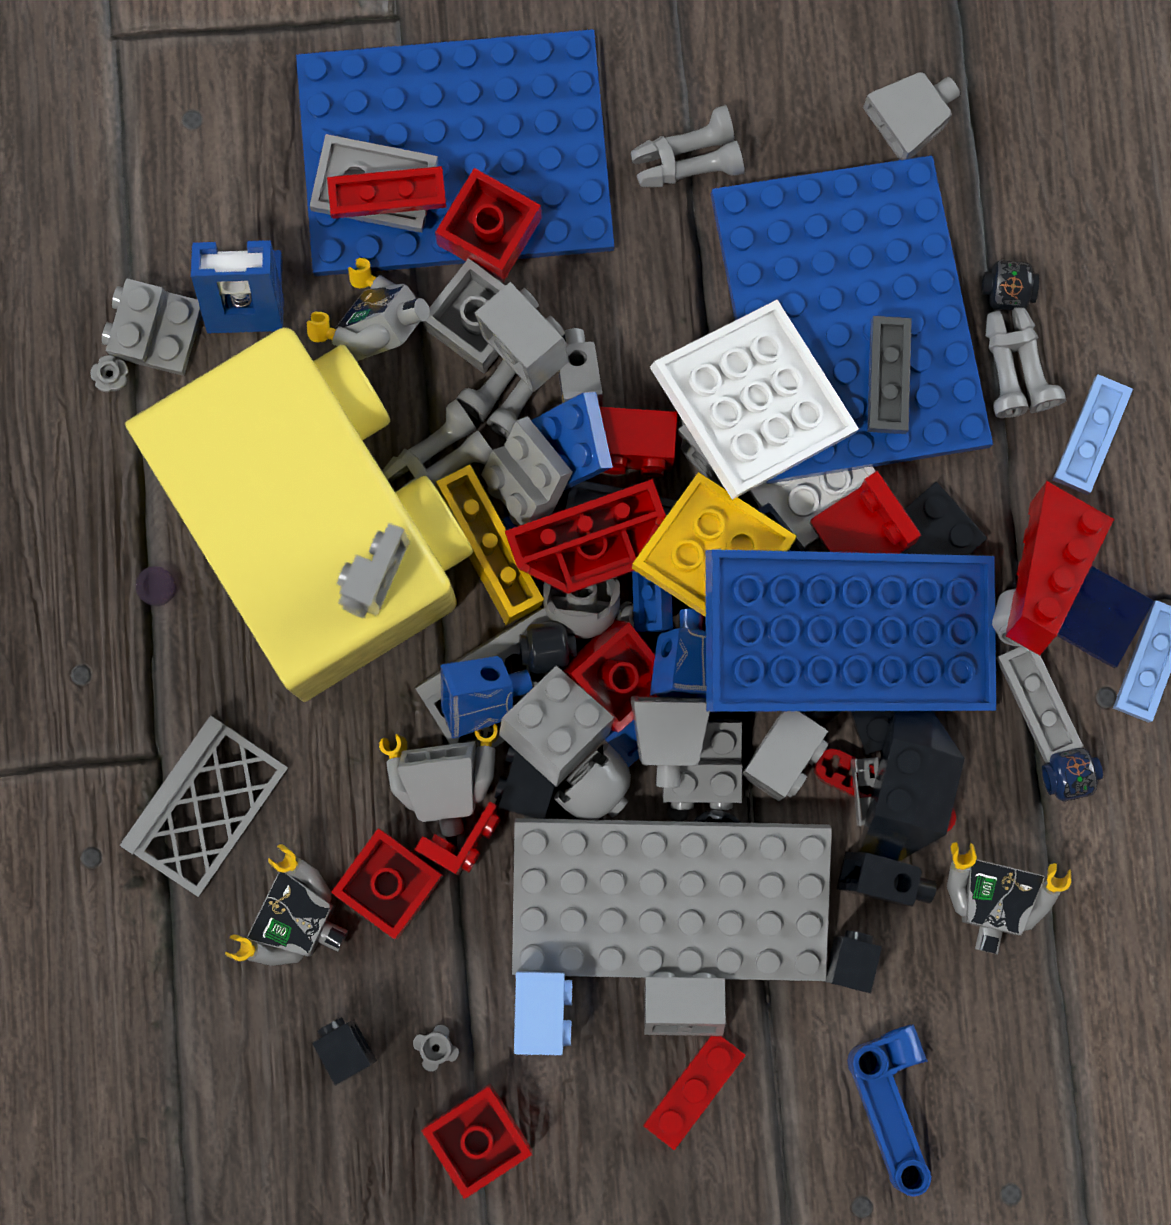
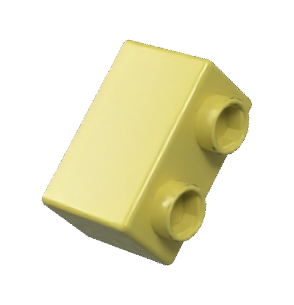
M284 327L127 420L125 426L282 683L301 701L306 702L451 613L457 605V599L445 571L471 556L473 550L447 504L427 476H421L394 492L364 444V439L390 423V417L345 345H339L313 361L296 333L292 329ZM388 523L404 529L410 543L378 615L375 616L367 612L365 618H361L343 610V606L338 604L341 597L339 593L341 586L337 585V581L345 563L349 562L352 564L356 555L372 561L373 555L369 553L372 541L378 530L385 532Z

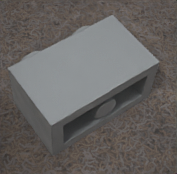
M660 972L654 974L653 977L645 978L644 1035L723 1036L725 1029V978H716L711 973H697L692 978L676 977L674 973Z

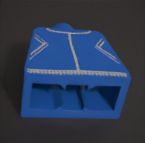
M682 609L679 611L680 628L662 633L657 638L650 689L651 696L706 698V631H703V615L694 609Z
M498 656L440 665L441 709L452 739L501 722L502 717L513 708V697L527 694L533 688L527 670L508 674L502 658Z

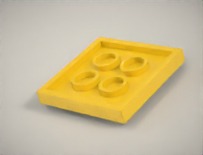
M698 472L633 562L632 569L706 617L705 550L788 551L797 536L738 497L732 500L724 488Z

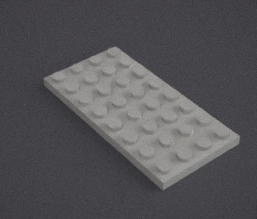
M515 818L512 975H516L517 971L565 972V976L646 978L653 977L656 973L670 972L674 973L676 977L692 978L697 973H711L716 978L825 981L832 828L830 824Z

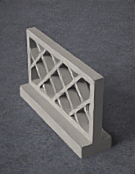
M544 606L454 662L494 656L502 658L503 662H505V658L513 653L520 655L519 634H525L529 624L550 622ZM527 665L526 670L529 672L530 675V670ZM440 671L414 687L449 743L458 744L459 737L452 739L445 717L441 716L434 704L441 699ZM532 681V686L538 684V682ZM525 694L519 696L518 702L525 696ZM490 726L481 729L483 731L482 738H487L488 732L493 733L494 729ZM499 735V738L492 744V747L498 746L505 740Z
M210 715L119 846L131 854H135L199 897L288 767ZM225 735L240 745L242 760L219 764L216 748ZM244 748L258 757L246 759ZM213 753L215 765L203 767ZM265 761L277 769L268 783L251 786L248 763ZM243 764L247 787L224 791L220 769ZM216 770L220 792L196 796L194 779L198 773ZM190 786L192 797L181 799ZM263 789L254 802L252 791ZM248 792L251 807L246 815L229 818L225 796ZM221 797L224 819L201 823L198 801ZM193 802L197 824L174 829L171 812L175 806ZM168 818L170 830L159 831ZM241 821L234 832L231 833L230 823ZM226 824L228 841L222 848L206 850L202 828ZM198 829L202 851L179 856L175 833ZM171 835L174 857L158 860L145 851L154 837ZM218 853L212 864L209 866L207 855ZM203 856L206 872L198 884L195 885L183 877L180 860ZM176 862L177 872L165 863Z

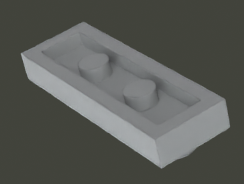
M1023 646L996 658L1045 763L1050 762V757L1054 753L1083 747L1041 656Z

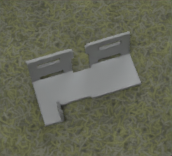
M878 757L851 760L857 826L865 824L871 797L859 798L858 786L871 785V787H874L879 766ZM869 764L874 765L875 778H870Z

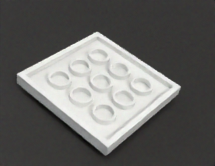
M778 300L654 361L650 366V369L732 500L852 436L859 430Z

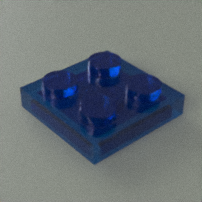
M1091 566L1057 636L1110 667L1116 668L1154 601Z

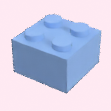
M516 972L514 1054L563 1055V1046H571V1020H564V1005L572 1006V980H564L565 972Z

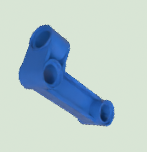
M914 1024L897 1028L881 1035L879 1038L857 1045L850 1051L847 1059L848 1069L852 1073L889 1173L890 1182L898 1191L909 1196L923 1194L931 1183L930 1170L924 1161L893 1074L902 1069L928 1062ZM870 1051L875 1055L877 1064L872 1072L865 1074L859 1068V1058L863 1053ZM914 1165L918 1170V1180L913 1186L905 1187L901 1181V1174L906 1167Z

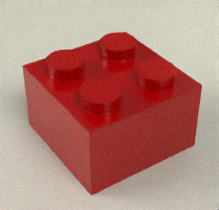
M474 168L435 232L437 245L464 261H467L469 258L494 278L504 282L542 219L541 205Z
M600 407L613 468L603 473L622 475L626 474V469L641 470V475L647 477H663L664 472L672 471L675 457L677 412Z
M615 620L611 627L601 635L595 636L578 651L576 657L570 658L568 668L563 671L614 717L611 731L617 733L634 720L631 696L660 697L651 696L650 692L655 654L629 622Z
M378 828L331 893L396 940L404 932L444 875Z
M491 1083L425 1125L421 1130L464 1200L533 1154V1149Z

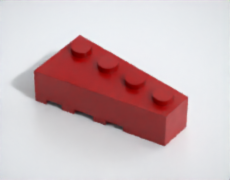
M1048 481L1045 482L1030 502L1028 511L1030 517L1023 538V555L1017 570L1018 582L1013 595L1005 635L1039 656L1057 636L1114 521L1110 516Z

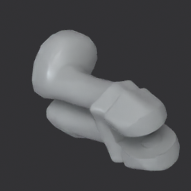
M726 105L714 109L709 124L701 129L676 136H660L653 142L647 140L631 151L633 164L647 163L659 158L662 161V165L637 174L636 177L641 187H663L664 183L675 184L676 180L709 172L722 171L731 176L745 173L743 158L737 141H734L733 125ZM723 145L716 151L675 161L674 156L706 147Z
M1014 308L1012 310L1015 332L1007 333L1000 311H994L987 315L986 337L990 340L989 350L994 355L1000 385V397L994 401V412L998 418L1017 417L1025 414L1028 409L1030 413H1037L1061 405L1066 401L1064 390L1058 385H1049L1044 377L1036 341L1039 337L1033 330L1035 324L1025 308ZM1016 351L1019 353L1023 368L1027 399L1020 389L1012 353Z
M502 360L493 375L479 390L466 388L460 392L456 400L471 416L480 422H484L516 373ZM520 379L501 407L495 410L487 420L488 427L506 439L515 421L518 420L523 407L533 393L522 379Z
M455 399L446 407V422L422 442L408 450L404 448L398 457L393 456L382 472L390 483L410 470L415 478L409 483L421 476H427L435 486L436 481L471 463L476 462L486 465L492 449L478 430L471 434L476 430V427L460 403ZM471 434L460 447L426 469L423 464L457 440Z

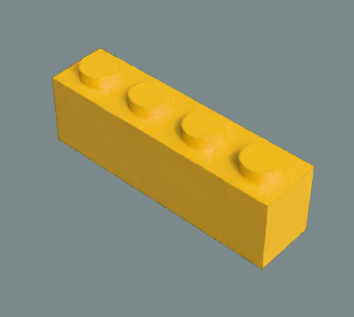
M469 464L436 481L435 488L447 504L471 545L473 552L469 559L505 625L540 608L544 599L531 575L517 568L505 535L506 529L471 465Z

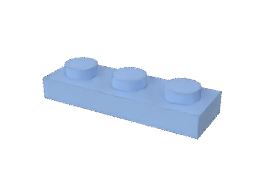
M1099 374L1095 376L1053 481L1086 495L1091 493L1133 391L1132 388Z
M1157 600L1151 604L1113 706L1115 710L1148 723L1154 719L1171 673V606Z

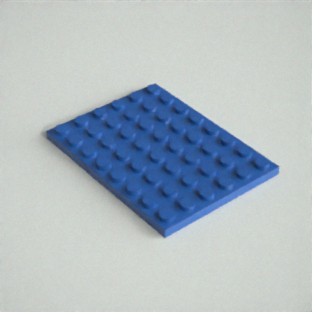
M594 30L296 54L314 276L349 274L348 267L354 270L359 269L356 267L357 258L369 260L371 272L464 264L466 261L437 245L435 232L474 168L541 205L542 219L518 259L614 251ZM325 134L437 156V167L442 166L447 208L427 210L423 233L349 218L332 219L329 214L311 211L309 206Z
M933 155L712 189L711 200L735 321L778 300L859 428L852 436L766 481L767 484L986 449L993 445ZM873 316L912 318L909 429L906 434L867 432L870 328Z

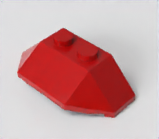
M651 479L506 530L505 535L519 570L566 594H571L635 571L632 569L633 562L664 521L666 514L654 481Z

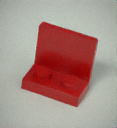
M878 471L866 477L858 489L810 520V525L829 552L900 554L916 544L921 537V533Z
M492 802L488 803L457 856L453 854L457 847L434 834L431 841L422 836L414 850L458 876L462 870L469 873L481 854L480 851L475 849L481 838L484 836L490 839L501 820L496 815L498 811L497 805Z

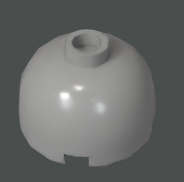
M617 578L616 581L611 579L571 594H566L544 583V609L549 621L563 624L566 627L567 634H575L576 639L592 638L601 635L611 627L619 614L620 583Z
M606 743L603 745V755L598 750L593 752L566 779L571 787L566 793L559 788L554 799L566 811L579 819L598 820L607 813L613 818L628 803V800L624 797L630 787L631 774L628 766L620 754Z

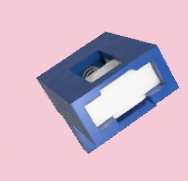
M271 240L247 241L248 251L218 252L216 242L192 243L191 279L207 333L270 332L283 328V257L281 250H273Z

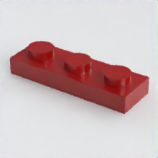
M442 166L327 177L330 215L332 219L447 208Z
M709 1036L643 1123V1127L671 1149L675 1150L746 1055L722 1036Z

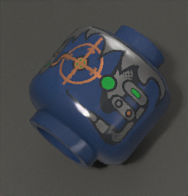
M1082 747L1054 753L1050 757V762L1042 765V777L1048 794L1055 795L1057 799L1063 802L1093 795L1097 790V780L1103 779V770L1098 757H1091L1089 752Z

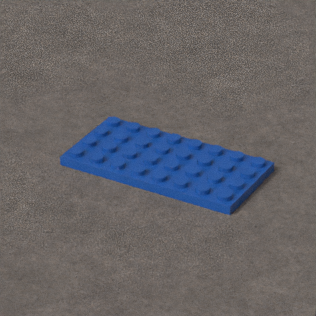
M705 550L706 711H996L995 629L992 626L995 613L994 556Z

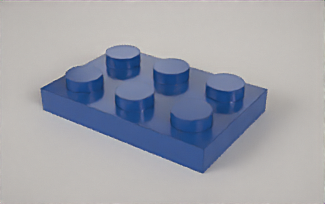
M583 392L531 420L573 472L564 491L613 468L596 392Z

